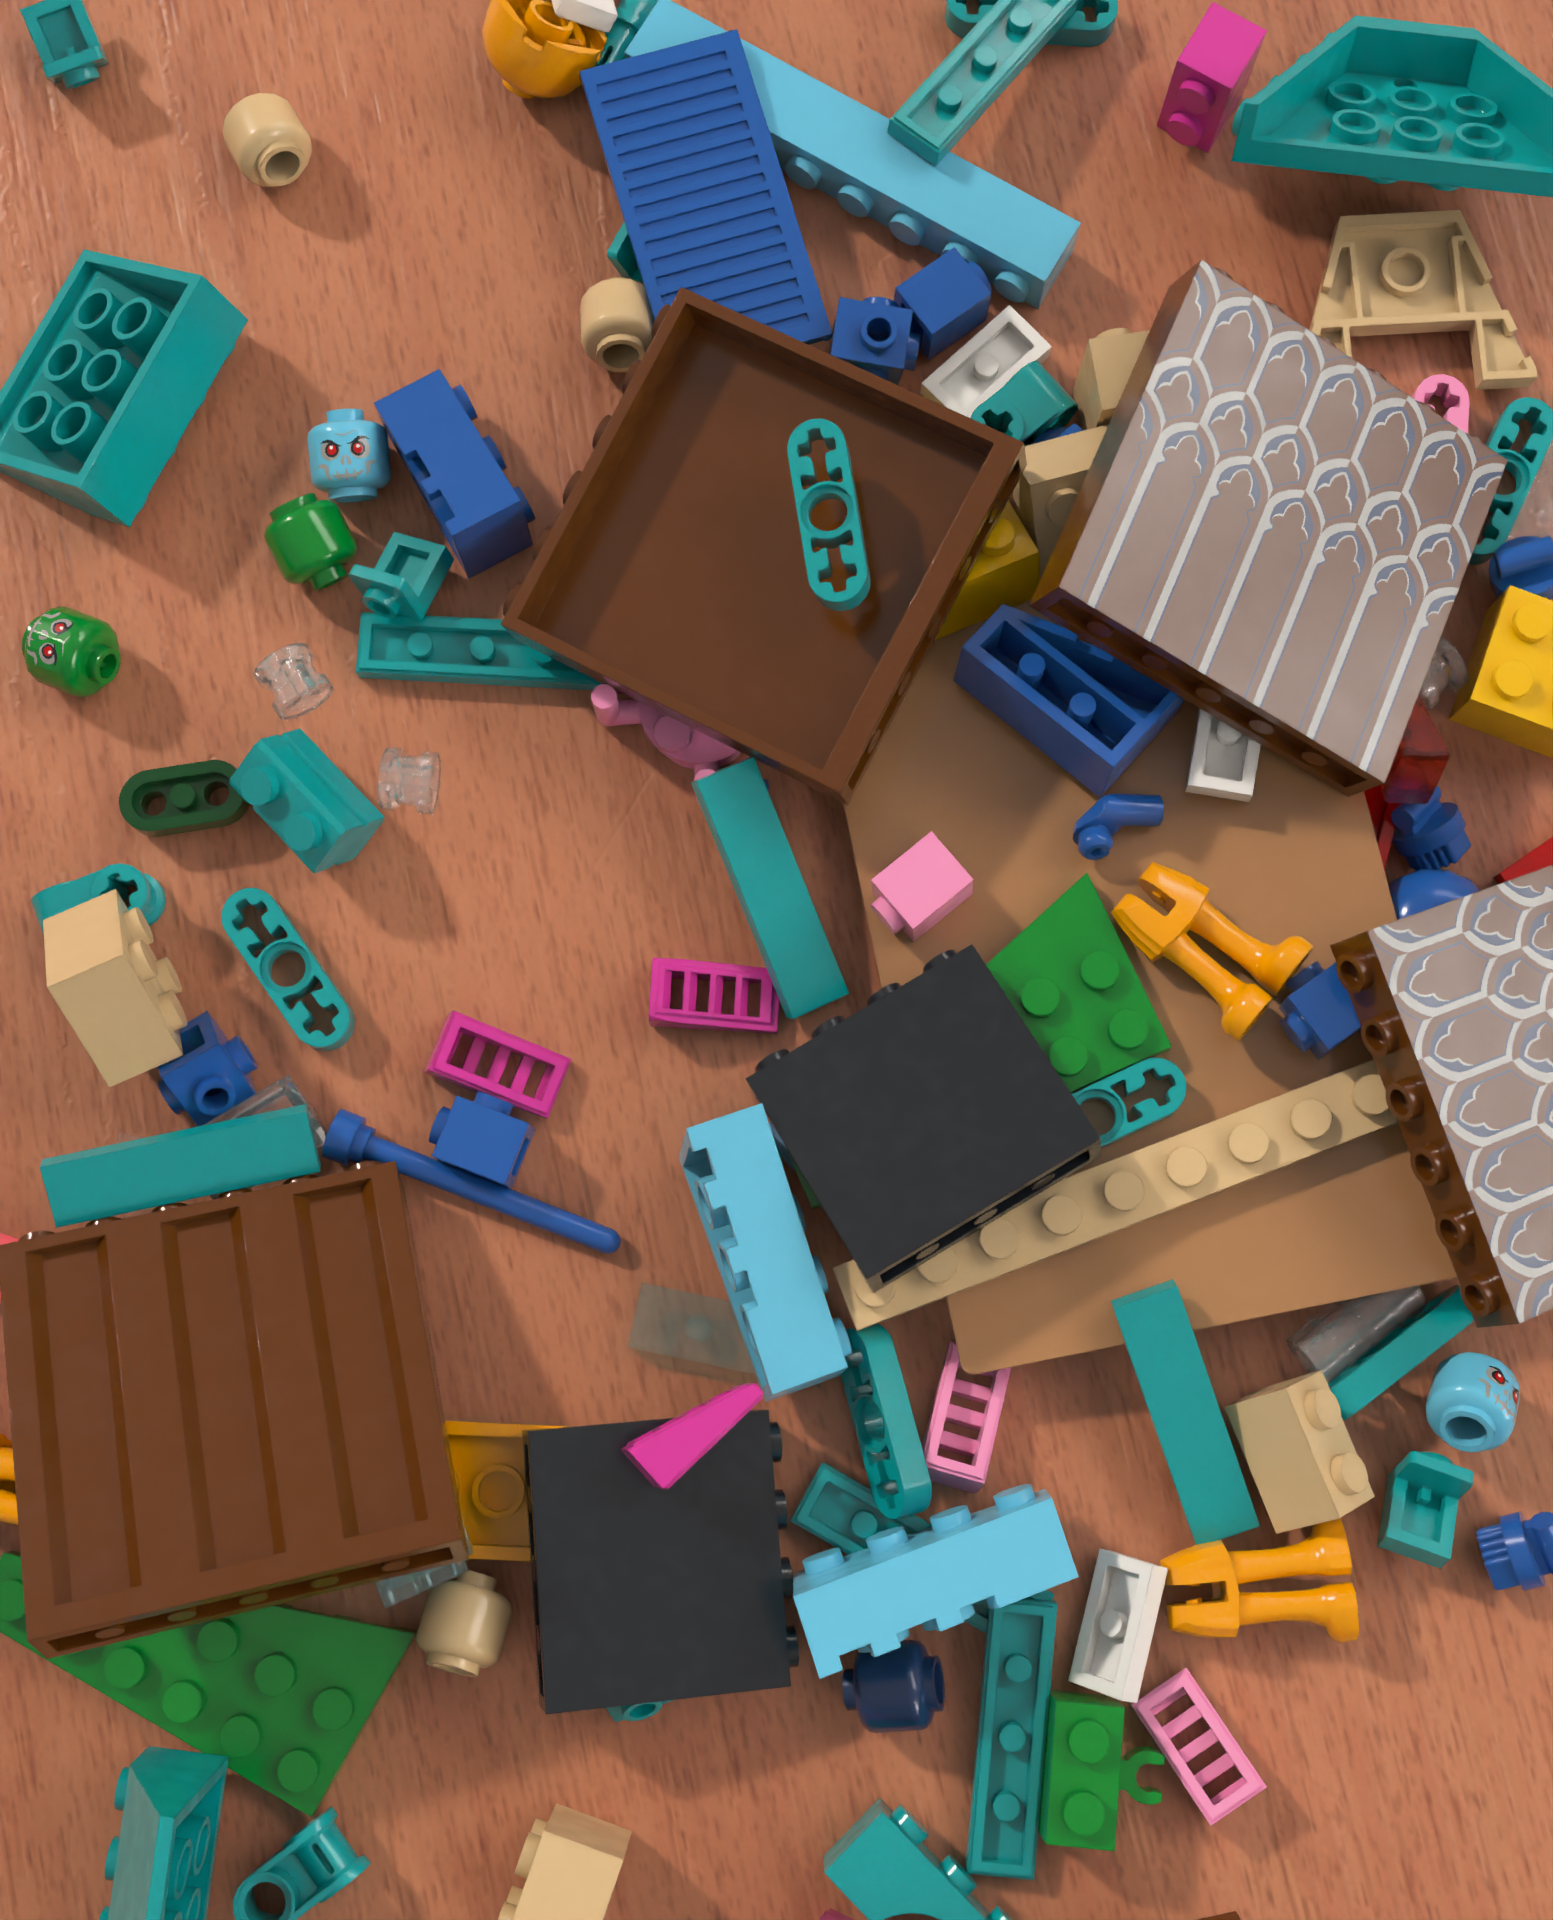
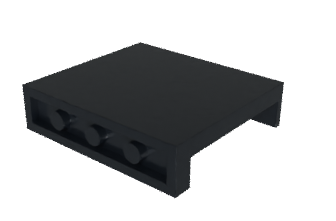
M972 944L958 953L955 950H947L940 953L924 966L921 975L902 986L900 983H892L881 988L869 998L867 1007L847 1019L844 1016H837L827 1020L813 1031L810 1041L791 1052L787 1049H782L768 1055L757 1064L755 1068L756 1073L745 1078L758 1103L763 1104L766 1115L854 1259L872 1293H875L1101 1157L1100 1136Z
M750 1410L668 1490L654 1488L621 1449L627 1446L628 1442L673 1418L522 1430L539 1704L545 1714L791 1686L790 1668L798 1667L799 1646L794 1626H786L784 1599L792 1598L793 1574L789 1558L780 1557L778 1530H786L788 1512L784 1491L782 1489L775 1490L773 1463L781 1461L782 1439L778 1423L769 1422V1410Z

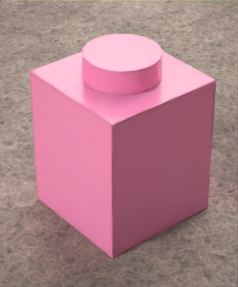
M931 831L871 880L873 895L877 900L870 904V906L890 932L895 935L903 929L910 939L915 942L973 894L974 879Z

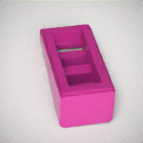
M653 957L649 1002V1023L651 1027L777 1034L779 998L767 968ZM672 978L684 979L682 1010L670 1009ZM698 980H710L708 1012L696 1011ZM723 981L736 982L734 1015L721 1014ZM749 983H761L759 1017L747 1016Z
M453 1010L445 1019L424 1073L475 1093L479 1091L514 1105L513 1107L547 1119L571 1059ZM464 1034L472 1037L473 1040L461 1068L451 1065L450 1062L461 1035ZM486 1043L496 1046L497 1050L486 1077L483 1078L474 1073ZM512 1052L522 1057L510 1087L507 1088L500 1085L499 1081ZM536 1061L546 1065L532 1098L522 1093Z
M756 1383L736 1385L628 1442L627 1446L622 1448L621 1451L654 1488L668 1490L763 1399L761 1395L764 1392Z

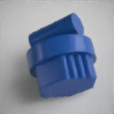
M1535 536L1517 537L1505 542L1494 552L1489 563V579L1496 598L1510 585L1549 600L1553 598V541L1550 536L1543 538Z
M1428 780L1422 781L1391 813V820L1395 825L1392 841L1398 853L1405 856L1410 868L1415 871L1421 869H1441L1443 866L1448 867L1451 863H1457L1471 847V843L1464 830L1466 824L1458 806L1451 802L1440 803V788L1434 782Z
M1519 1511L1500 1516L1499 1524L1477 1530L1476 1535L1484 1566L1495 1590L1499 1591L1521 1585L1522 1589L1527 1591L1545 1586L1544 1575L1553 1574V1513L1541 1512L1526 1521L1522 1512Z

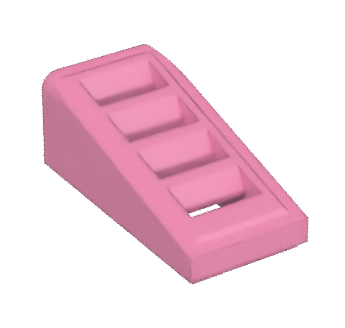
M950 1340L921 1446L931 1482L969 1493H978L985 1484L1011 1367L980 1373V1375L993 1378L991 1388L956 1379L957 1369H962L956 1342ZM951 1395L986 1404L984 1413L949 1404ZM945 1421L979 1431L977 1440L943 1431ZM938 1448L972 1457L971 1464L968 1465L937 1456Z
M1187 1668L1139 1699L1137 1703L1131 1705L1210 1826L1267 1788ZM1185 1694H1188L1194 1706L1161 1727L1155 1715ZM1203 1717L1210 1729L1177 1751L1170 1739ZM1219 1741L1226 1754L1193 1775L1186 1763ZM1235 1765L1242 1778L1209 1799L1202 1787Z

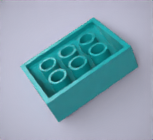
M84 249L0 391V472L89 515L130 527L137 513L144 507L148 494L167 461L175 453L177 444L196 410L203 404L207 391L224 361L234 350L236 340L248 319L202 275Z
M148 1746L129 1767L122 1769L114 1799L115 1809L123 1811L120 1837L115 1836L112 1839L105 1862V1879L113 1881L110 1906L103 1908L99 1920H207L229 1756Z

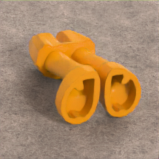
M1151 862L1137 879L1138 884L1154 901L1170 913L1167 916H1163L1140 898L1127 893L1114 907L1111 914L1130 940L1151 962L1157 961L1164 956L1204 987L1222 1010L1221 1025L1224 1032L1239 1042L1263 1015L1272 1002L1273 997L1256 984L1245 983L1223 968L1187 935L1189 930L1198 934L1236 961L1259 985L1275 997L1280 994L1286 986L1285 984L1295 975L1314 946L1300 936H1290L1276 945H1269L1251 937L1206 900L1209 893L1208 887L1181 872Z
M1341 1518L1312 1525L1310 1537L1300 1543L1286 1547L1265 1550L1227 1551L1222 1540H1217L1183 1549L1160 1560V1566L1168 1568L1165 1585L1200 1586V1583L1211 1582L1213 1596L1211 1599L1198 1597L1166 1605L1168 1628L1170 1631L1206 1638H1236L1239 1626L1278 1621H1302L1325 1627L1329 1637L1336 1642L1343 1643L1358 1640V1605L1356 1592L1350 1581L1328 1583L1318 1588L1296 1591L1239 1592L1238 1585L1250 1582L1302 1575H1351L1350 1551Z

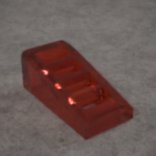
M1419 695L1386 782L1381 785L1382 795L1387 803L1428 804L1450 758V754Z

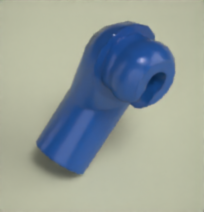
M1113 793L1102 796L1075 823L1073 841L1078 845L1080 854L1089 860H1099L1106 857L1114 844L1112 836L1123 826H1160L1164 814L1162 797L1160 795Z

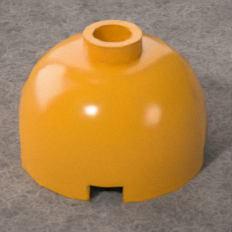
M490 0L482 29L483 48L493 69L500 75L504 86L510 92L525 99H532L535 96L540 98L564 97L580 87L582 82L579 71L597 66L607 39L604 32L556 16L551 0Z

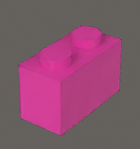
M1212 2L1176 62L1157 126L1167 131L1176 142L1186 146H1195L1209 153L1243 96L1267 30Z

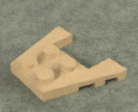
M1461 210L1339 217L1334 227L1309 328L1311 332L1329 339L1335 344L1337 349L1352 358L1350 337L1468 331L1475 390L1530 387L1538 377L1537 368L1531 356L1524 357L1514 336L1517 327L1509 310L1501 309L1489 284L1492 275Z

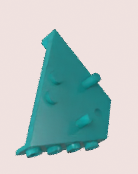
M1355 15L1334 33H1328L1324 40L1310 52L1302 54L1296 63L1281 75L1274 76L1268 85L1251 98H1246L1239 106L1232 124V134L1237 136L1231 162L1364 176L1368 180L1379 184H1392L1398 180L1426 183L1428 186L1441 191H1453L1463 187L1553 197V88L1475 28Z

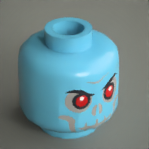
M337 409L326 412L327 423L313 427L307 437L312 485L318 490L327 492L328 500L332 502L348 503L377 499V490L385 487L391 479L386 429L374 421L364 420V411L361 409Z
M1465 1352L1451 1355L1438 1365L1432 1377L1426 1401L1427 1421L1437 1436L1458 1450L1480 1452L1495 1449L1507 1441L1514 1429L1520 1401L1519 1382L1512 1370L1500 1360L1486 1354Z

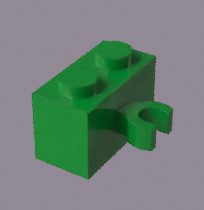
M1050 1690L1038 1829L1045 1844L1115 1851L1119 1790H1126L1135 1801L1141 1804L1153 1805L1162 1802L1161 1791L1150 1786H1139L1136 1781V1774L1138 1769L1144 1764L1164 1765L1165 1756L1158 1750L1148 1746L1133 1748L1124 1756H1121L1125 1708L1113 1697Z

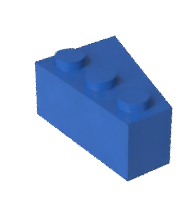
M438 369L374 402L383 427L386 429L390 440L468 579L533 545L527 524L536 520L534 513L519 486L513 488L503 473V470L507 469L505 462L490 435L482 438L472 421L477 419L478 416L461 384L451 388L441 370Z
M1002 604L961 647L953 681L1101 798L1179 712L1185 699L1102 649L1078 640V635L1072 631Z

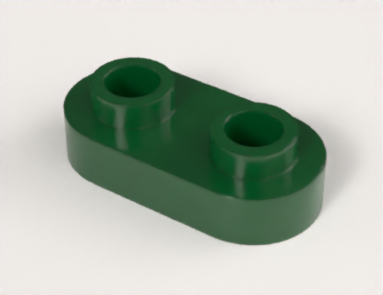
M208 760L141 771L127 780L119 796V808L123 818L138 832L151 837L231 825L245 814L249 803L229 784L230 778L237 769L230 763L221 760ZM222 787L228 788L229 797L225 803L219 806L210 804V796L214 790ZM158 797L166 798V808L159 815H149L148 806L150 802Z

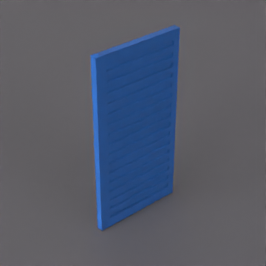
M729 30L721 34L579 71L654 321L662 307L666 304L671 305L680 287H683L808 345L829 341L833 333L738 30Z

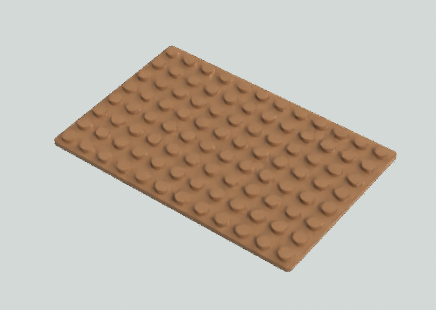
M1031 600L1013 607L1061 626L1029 606ZM989 618L934 641L848 805L843 803L881 987L883 988L892 983H900L902 986L921 975L924 966L935 956L947 950H955L958 953L971 944L984 963L987 964L1083 875L1088 873L1172 1046L1169 1051L1154 1058H1163L1174 1063L1182 1071L1186 1080L1184 1101L1174 1114L1102 1148L1101 1157L1069 1176L1373 1060L1372 1054L1363 1043L1361 1031L1320 1060L1316 1058L1310 1049L1306 1052L1300 1051L1288 1038L1280 1023V1020L1285 1016L1279 1007L1287 996L1291 994L1288 987L1285 986L1280 994L1275 997L1259 985L1236 961L1198 934L1189 930L1187 935L1223 968L1245 983L1256 984L1273 997L1272 1002L1247 1034L1237 1042L1224 1032L1221 1025L1222 1010L1210 993L1195 979L1164 956L1157 961L1151 962L1135 946L1111 914L1114 907L1127 893L1140 898L1163 916H1167L1170 913L1154 901L1140 887L1137 881L1151 862H1155L1190 876L1208 887L1209 893L1206 900L1251 937L1269 945H1276L1290 936H1300L1314 946L1313 950L1294 976L1316 961L1325 970L1336 962L1330 945L1397 920L1364 791L1348 797L1261 745L1253 796L1250 802L1185 792L1199 707L1184 700L1179 712L1104 794L1160 795L1164 805L1163 820L1160 826H1123L1112 836L1114 844L1106 857L1099 860L1086 859L1080 854L1078 845L1073 841V830L1076 821L1100 797L953 681L961 647ZM1078 636V640L1093 645L1092 643ZM932 831L974 879L973 894L913 942L903 929L894 935L877 917L870 904L877 900L873 895L871 880ZM1152 1073L1144 1074L1145 1084L1143 1088L1126 1098L1123 1085L1112 1088L1124 1102L1129 1123L1140 1119L1131 1110L1135 1104L1149 1098H1153L1158 1106L1167 1104L1165 1094L1172 1087L1167 1078L1157 1081ZM1091 1099L1080 1105V1108L1099 1136L1108 1133L1113 1128L1115 1115L1112 1108L1106 1102ZM1397 1123L946 1298L961 1367L966 1373L975 1375L1125 1345L1110 1301L1174 1279L1178 1286L1192 1330L1195 1331L1458 1277L1448 1251L1437 1235L1435 1217L1423 1186L1412 1170L1410 1163L1411 1155L1400 1126Z

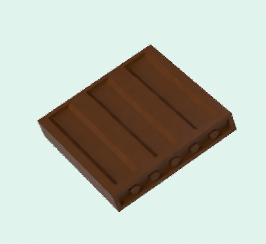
M364 1161L351 1166L345 1172L321 1177L315 1175L293 1177L287 1179L279 1186L256 1191L243 1188L220 1194L217 1199L190 1205L185 1203L166 1204L156 1207L151 1213L125 1219L105 1217L92 1220L85 1227L59 1233L51 1231L31 1232L23 1235L17 1242L0 1245V1292L27 1641L45 1658L49 1659L469 1560L405 1188L396 1161L387 1163Z

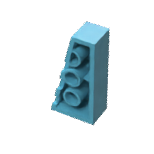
M761 1103L686 1128L679 1161L761 1390L764 1392L765 1401L769 1402L840 1376L848 1368L845 1357L852 1354L850 1341L839 1317L832 1319L824 1295L829 1292L827 1279L818 1257L811 1255L804 1233L806 1225L803 1213L795 1195L791 1193L784 1172L781 1154L772 1135L763 1104Z
M1031 1484L1012 1487L993 1496L995 1506L971 1514L967 1505L953 1507L931 1516L929 1519L932 1527L906 1535L903 1526L895 1527L868 1537L866 1539L867 1549L842 1556L840 1548H833L803 1559L804 1570L793 1573V1598L819 1678L821 1679L843 1670L839 1656L857 1649L859 1653L871 1652L873 1657H877L900 1648V1642L910 1636L909 1628L919 1624L922 1625L924 1631H943L961 1624L964 1620L975 1614L973 1607L975 1602L985 1599L989 1609H998L1079 1577L1053 1499L1046 1489L1034 1492Z

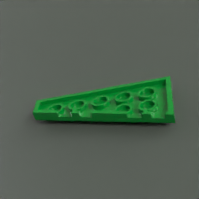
M1088 873L1083 875L986 964L1071 1094L1143 1060L1161 1055L1172 1047ZM787 1150L812 1209L821 1207V1204Z
M9 1551L3 1553L0 1558V1632L202 1753L229 1756L227 1768L310 1817L320 1807L417 1633V1630L383 1626L363 1622L358 1618L337 1614L334 1616L293 1608L292 1605L278 1604L47 1659L27 1641L21 1553Z

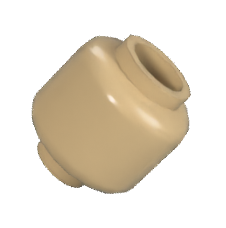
M274 93L253 94L236 103L225 117L222 129L225 145L239 170L250 182L264 187L287 185L296 180L308 165L312 154L310 135L294 108L285 98Z
M614 277L602 280L591 286L583 295L580 305V339L585 354L596 364L612 372H627L634 361L642 360L652 342L654 318L644 285L632 279Z
M459 1570L456 1581H439L431 1587L416 1633L418 1647L428 1654L426 1659L427 1665L453 1674L477 1677L480 1668L490 1667L498 1662L503 1650L513 1607L508 1599L495 1592L497 1584L495 1578L474 1571Z

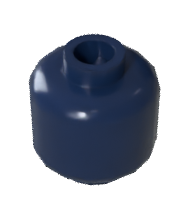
M903 1640L900 1642V1648L877 1657H873L871 1652H858L854 1667L844 1670L842 1690L845 1706L848 1711L857 1710L860 1721L869 1732L887 1733L923 1730L930 1725L934 1712L943 1710L945 1682L942 1664L937 1655H929L926 1647L920 1641Z

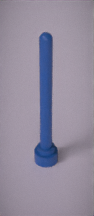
M345 1109L338 1111L325 1137L321 1156L347 1166L351 1161L360 1163L364 1162V1160L382 1163L396 1161L399 1173L601 1253H614L620 1246V1235L612 1228L375 1136L376 1129L366 1125L367 1119Z

